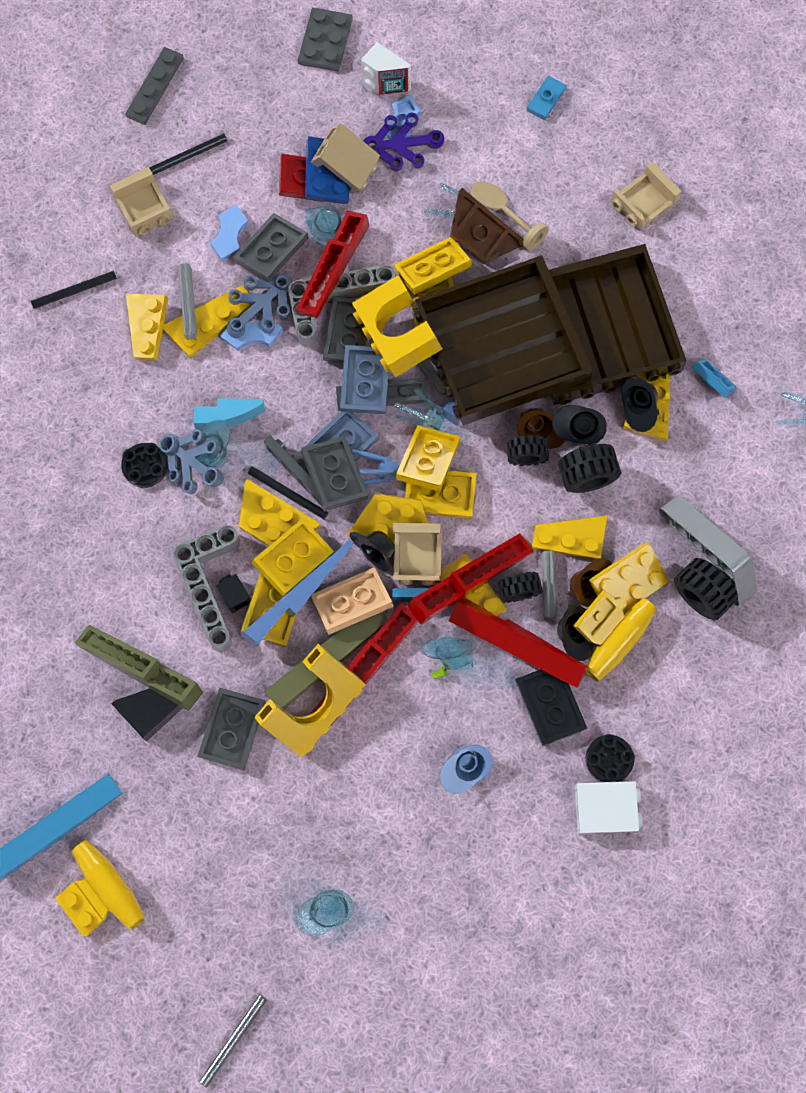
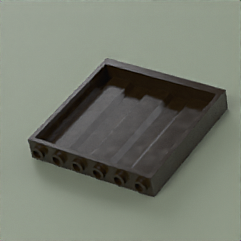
M646 244L549 269L593 370L590 381L551 394L554 405H566L579 398L588 399L601 392L611 393L617 388L623 387V384L631 378H641L650 382L666 374L670 376L677 375L685 369L687 360Z
M542 255L415 300L416 309H413L417 322L421 321L424 323L427 321L442 347V350L433 354L431 358L438 362L439 366L436 369L440 380H445L447 386L444 389L447 398L453 399L455 406H452L456 419H461L463 426L592 379L593 370Z

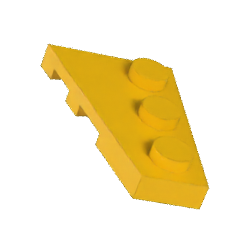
M126 294L133 356L137 360L158 361L169 298L166 295Z
M608 515L535 525L531 548L592 560L601 558Z
M464 554L443 568L442 580H436V584L448 578L452 572L470 563L472 560L469 556ZM488 582L464 597L497 617L507 610Z

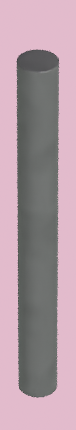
M260 994L257 996L200 1079V1084L206 1088L208 1087L267 999Z

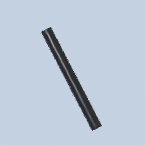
M223 133L149 167V169L155 175L227 142V138Z
M113 270L31 300V304L36 309L115 280L117 277Z
M252 466L249 469L248 474L323 520L328 516V511L324 512L320 506Z

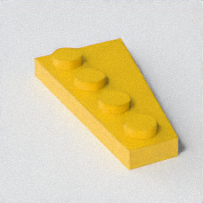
M242 286L235 288L241 291V293H248ZM229 292L195 309L197 337L195 339L187 340L184 336L182 316L164 324L163 331L191 359L227 329L230 319L239 318L254 303L233 305L229 302ZM233 295L232 298L238 299L239 296Z
M669 374L660 376L655 381H647L658 392V415L655 425L646 432H637L625 421L623 429L667 442L671 378Z

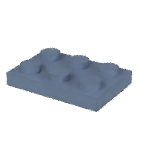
M345 345L340 402L341 412L386 414L389 371L386 372L380 362V359L383 358L382 354L377 356L372 347Z
M340 412L306 446L345 436L350 450L356 449L366 452L379 439V436L353 412ZM301 451L298 452L299 457L303 459ZM352 453L356 462L361 456Z

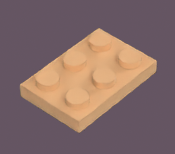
M375 567L311 595L328 635L393 607V603Z

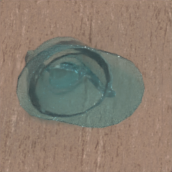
M334 205L308 209L305 216L306 223L314 240L326 247L329 239H334L343 220Z
M213 420L202 430L206 434V441L201 445L206 444L209 440L220 443L221 450L217 455L208 453L196 458L207 467L219 469L227 462L229 456L227 446L230 439V429L224 421Z
M441 637L427 641L423 645L422 651L427 657L440 659L443 666L449 671L472 669L473 651L477 644L472 639Z
M332 888L323 889L299 907L295 919L297 927L308 936L325 934L347 922L353 915L354 905L349 895L343 891Z

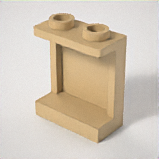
M339 123L330 129L311 163L316 167L321 165L327 167L350 186L349 192L352 194L362 191L368 183L366 179L369 174L376 170L378 166L376 162L380 155L342 123Z
M652 161L646 166L645 172L621 191L616 189L613 192L611 201L614 209L618 212L621 211L626 216L627 222L640 231L676 204L682 191Z
M149 167L109 185L135 236L145 235L152 228L159 225H167L171 219H174L172 210L159 190Z
M393 523V532H395L393 580H399L398 584L406 585L413 584V580H422V585H436V580H442V524Z

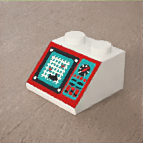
M376 42L361 59L363 86L368 91H374L378 95L409 92L411 89V65Z

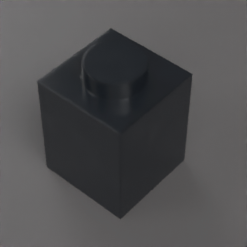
M237 574L233 576L227 575L220 579L216 587L232 614L250 604L251 598Z

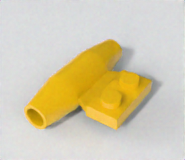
M603 590L574 624V627L589 642L598 644L587 663L588 668L585 673L590 678L599 682L622 662L644 635L657 611L654 604L642 598L623 614L622 606L608 591Z
M85 840L78 844L72 850V854L85 879L73 882L55 898L83 937H88L104 923L109 911L129 930L136 928L146 917L131 888L110 860L91 842Z

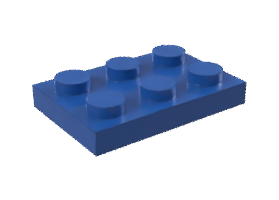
M308 136L306 140L305 198L348 204L349 185L324 165L316 167L311 163L324 139Z

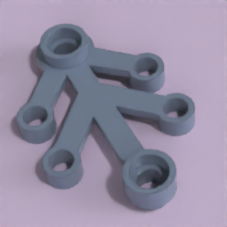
M277 274L272 280L267 282L265 280H257L252 275L245 277L244 288L246 290L253 291L256 288L269 290L265 294L241 293L237 289L229 292V302L233 305L240 303L254 304L239 318L229 320L227 324L228 334L234 338L241 337L245 332V325L262 309L263 321L261 329L264 333H272L275 328V322L272 320L271 300L278 295L279 306L277 307L276 315L280 319H287L290 314V308L287 305V294L292 283L291 278L285 274ZM252 281L254 285H248L247 282ZM278 282H284L285 285L281 286ZM237 295L239 298L233 299L232 296ZM283 309L286 310L287 313L282 314L279 311ZM268 323L271 324L272 327L266 328L264 325ZM233 324H239L240 327L235 328L233 327Z
M198 429L182 437H178L175 434L165 435L160 440L159 445L161 451L168 456V480L173 483H180L183 480V492L191 495L196 493L198 489L197 483L192 480L191 467L203 475V482L208 486L218 487L224 481L223 473L219 469L207 467L196 458L208 453L217 455L221 450L220 443L209 440L206 444L201 445L206 441V434ZM193 442L201 445L187 451L182 448ZM177 456L181 458L182 471L178 470Z

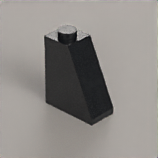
M150 688L117 699L111 703L145 741H148L183 709Z

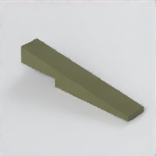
M380 612L339 630L321 646L342 662L380 630L388 618ZM302 660L266 689L264 693L269 699L285 710L321 679L310 671Z
M88 625L75 641L78 647L187 711H190L203 693L197 682L161 665L158 659L91 625Z

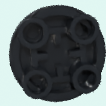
M139 443L123 452L121 469L126 480L132 485L148 488L158 484L164 478L168 467L167 459L155 443Z
M612 734L596 738L589 745L585 755V763L589 773L600 782H620L624 780L632 771L635 755L630 745L621 737Z

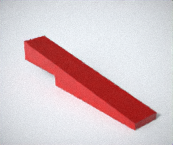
M346 211L334 239H329L296 308L298 314L318 318L370 226L366 214Z
M519 533L452 572L445 580L417 595L407 607L422 625L532 554L534 550Z
M467 598L456 602L449 622L576 688L579 687L588 668L587 665L510 619L504 621Z
M401 603L376 635L366 643L347 667L365 684L370 681L418 624V620L410 609ZM326 694L317 704V706L312 710L311 714L316 712L322 706Z

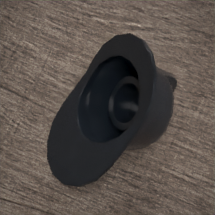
M631 378L623 384L621 390L625 418L632 429L637 432H646L657 421L658 392L646 380Z
M566 405L561 407L553 417L552 426L554 432L566 441L592 445L602 440L607 432L605 417L600 412L591 408Z
M373 531L367 536L357 532L350 533V539L373 565L382 571L390 570L391 565L389 561L395 553V548L384 532Z
M572 606L566 610L563 618L559 621L557 634L568 655L578 661H585L593 654L594 643L589 642L574 627V624L587 609L581 606Z

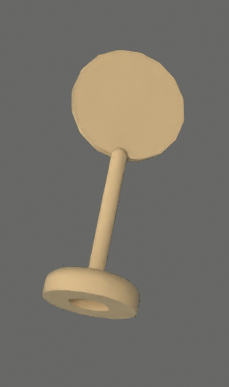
M477 182L472 185L470 193L476 200L489 210L502 209L527 232L523 240V245L527 250H533L545 239L549 232V227L544 223H538L530 228L506 206V194L496 185L488 182Z

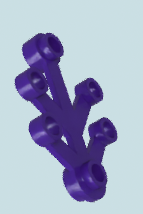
M411 112L406 115L405 123L391 140H384L390 130H394L397 127V118L393 115H388L379 132L375 136L366 137L363 141L368 146L370 143L376 144L373 150L380 155L379 158L388 163L392 170L400 171L403 168V159L399 156L393 157L385 150H395L410 161L414 168L419 169L424 165V156L414 154L406 147L428 145L433 149L441 148L444 144V134L439 130H433L428 135L404 138L418 124V115ZM413 117L416 121L411 123L408 119ZM392 120L394 124L388 125L387 121ZM437 135L440 139L435 141L432 137ZM416 158H419L422 162L420 164H416L414 160ZM399 161L401 165L396 167L393 165V162Z

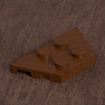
M461 188L458 191L450 237L482 264L523 246L524 239L466 190Z

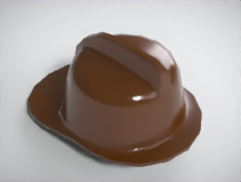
M538 408L529 409L525 413L521 412L517 423V434L520 438L521 436L528 437L529 435L545 437L548 440V449L558 448L566 441L554 432L552 426L553 415Z
M597 558L584 569L576 572L570 579L568 595L577 599L581 605L589 607L598 597L589 580L612 565V562L605 558Z

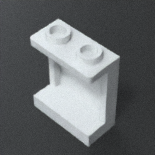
M636 781L577 783L575 785L577 835L639 832V827L643 826L642 813L638 812L637 802H641L640 788H636Z

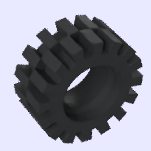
M529 435L528 437H515L514 440L510 439L507 442L509 464L514 466H531L532 464L539 465V463H545L549 459L548 440L538 435L535 437Z
M534 571L521 572L517 575L513 574L497 582L501 601L504 603L531 599L543 592L539 573Z

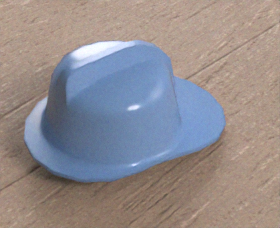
M469 745L459 748L441 768L440 782L442 787L447 792L460 794L485 778L493 766V758L489 750L481 745Z

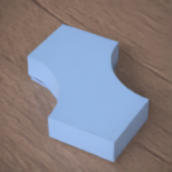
M411 95L392 103L394 116L397 118V127L394 130H390L386 135L388 140H391L405 123L408 113L413 112L418 116L421 114ZM413 117L408 119V121L411 123L414 120ZM391 121L388 125H393L394 121ZM410 131L404 138L412 137Z
M237 205L218 215L221 221V229L218 236L211 241V246L222 262L234 256L240 250L238 245L239 234L248 225V220Z
M261 319L258 322L246 324L245 332L241 337H231L226 329L221 335V339L237 351L253 343H260L270 347L283 332V328L275 323L272 333H264L261 329L263 321ZM268 323L264 325L266 328L272 327L271 324ZM233 324V327L239 328L240 325H239V324Z

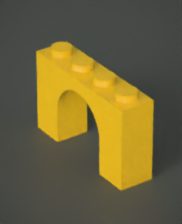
M399 276L394 277L352 303L356 309V312L353 313L359 325L364 323L365 327L362 330L367 339H373L374 341L371 344L377 356L380 354L383 356L380 359L381 364L386 372L391 370L395 377L442 350L427 321L401 336L388 337L383 335V329L387 321L393 315L414 303Z
M319 644L303 660V663L310 671L323 680L326 685V697L322 706L311 715L298 717L289 714L270 699L255 716L260 726L301 758L314 748L317 740L329 731L331 724L346 711L349 703L361 694L363 687L366 685L357 675Z

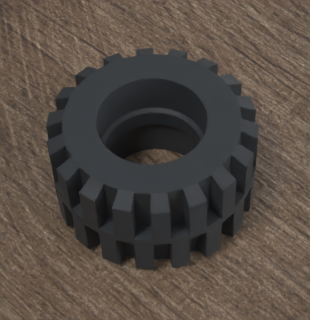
M592 444L578 448L566 454L558 462L567 492L584 493L603 488L616 481L622 474L614 447L610 444Z
M694 558L674 578L675 586L681 597L696 612L708 619L718 620L738 600V593L730 579L718 567L702 558Z

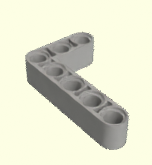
M379 265L343 272L327 302H332L334 296L343 298L365 296L389 281H384L381 278L390 277L393 279L396 277V272L390 265ZM311 278L293 281L289 286L297 339L304 347H310L316 343V326L314 317L299 316L296 312V308L303 295L296 296L295 294L297 292L304 293ZM363 280L369 281L368 284H360ZM341 284L347 285L345 288H339L338 286ZM304 332H311V333H312V334L309 335V336H303V335H302Z
M679 495L659 509L660 515L666 517V522L730 579L738 593V600L734 605H741L757 593L753 562L744 549Z
M231 525L221 526L176 546L173 553L206 636L212 647L219 652L230 648L232 638L201 564L233 551L239 546L240 537L237 530ZM226 535H234V539L232 541H223V538ZM207 543L213 544L209 551H202L203 545ZM183 553H191L189 559L180 560ZM192 573L200 574L196 581H189V576ZM200 594H208V598L206 601H197V598ZM210 614L217 615V619L213 623L206 622V618ZM218 635L226 636V640L222 644L214 642Z

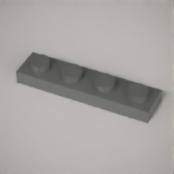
M166 47L163 48L125 113L127 118L146 125L184 59L183 54Z
M425 378L388 382L386 406L428 402ZM336 386L338 411H340L342 386Z
M271 435L264 440L265 448L322 507L310 474L302 469L300 460L294 454L290 456L285 451L287 448L280 439L275 440Z

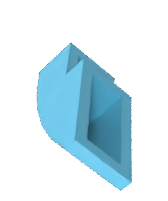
M218 398L217 407L195 406L194 426L201 431L227 428L243 423L265 411L264 400Z

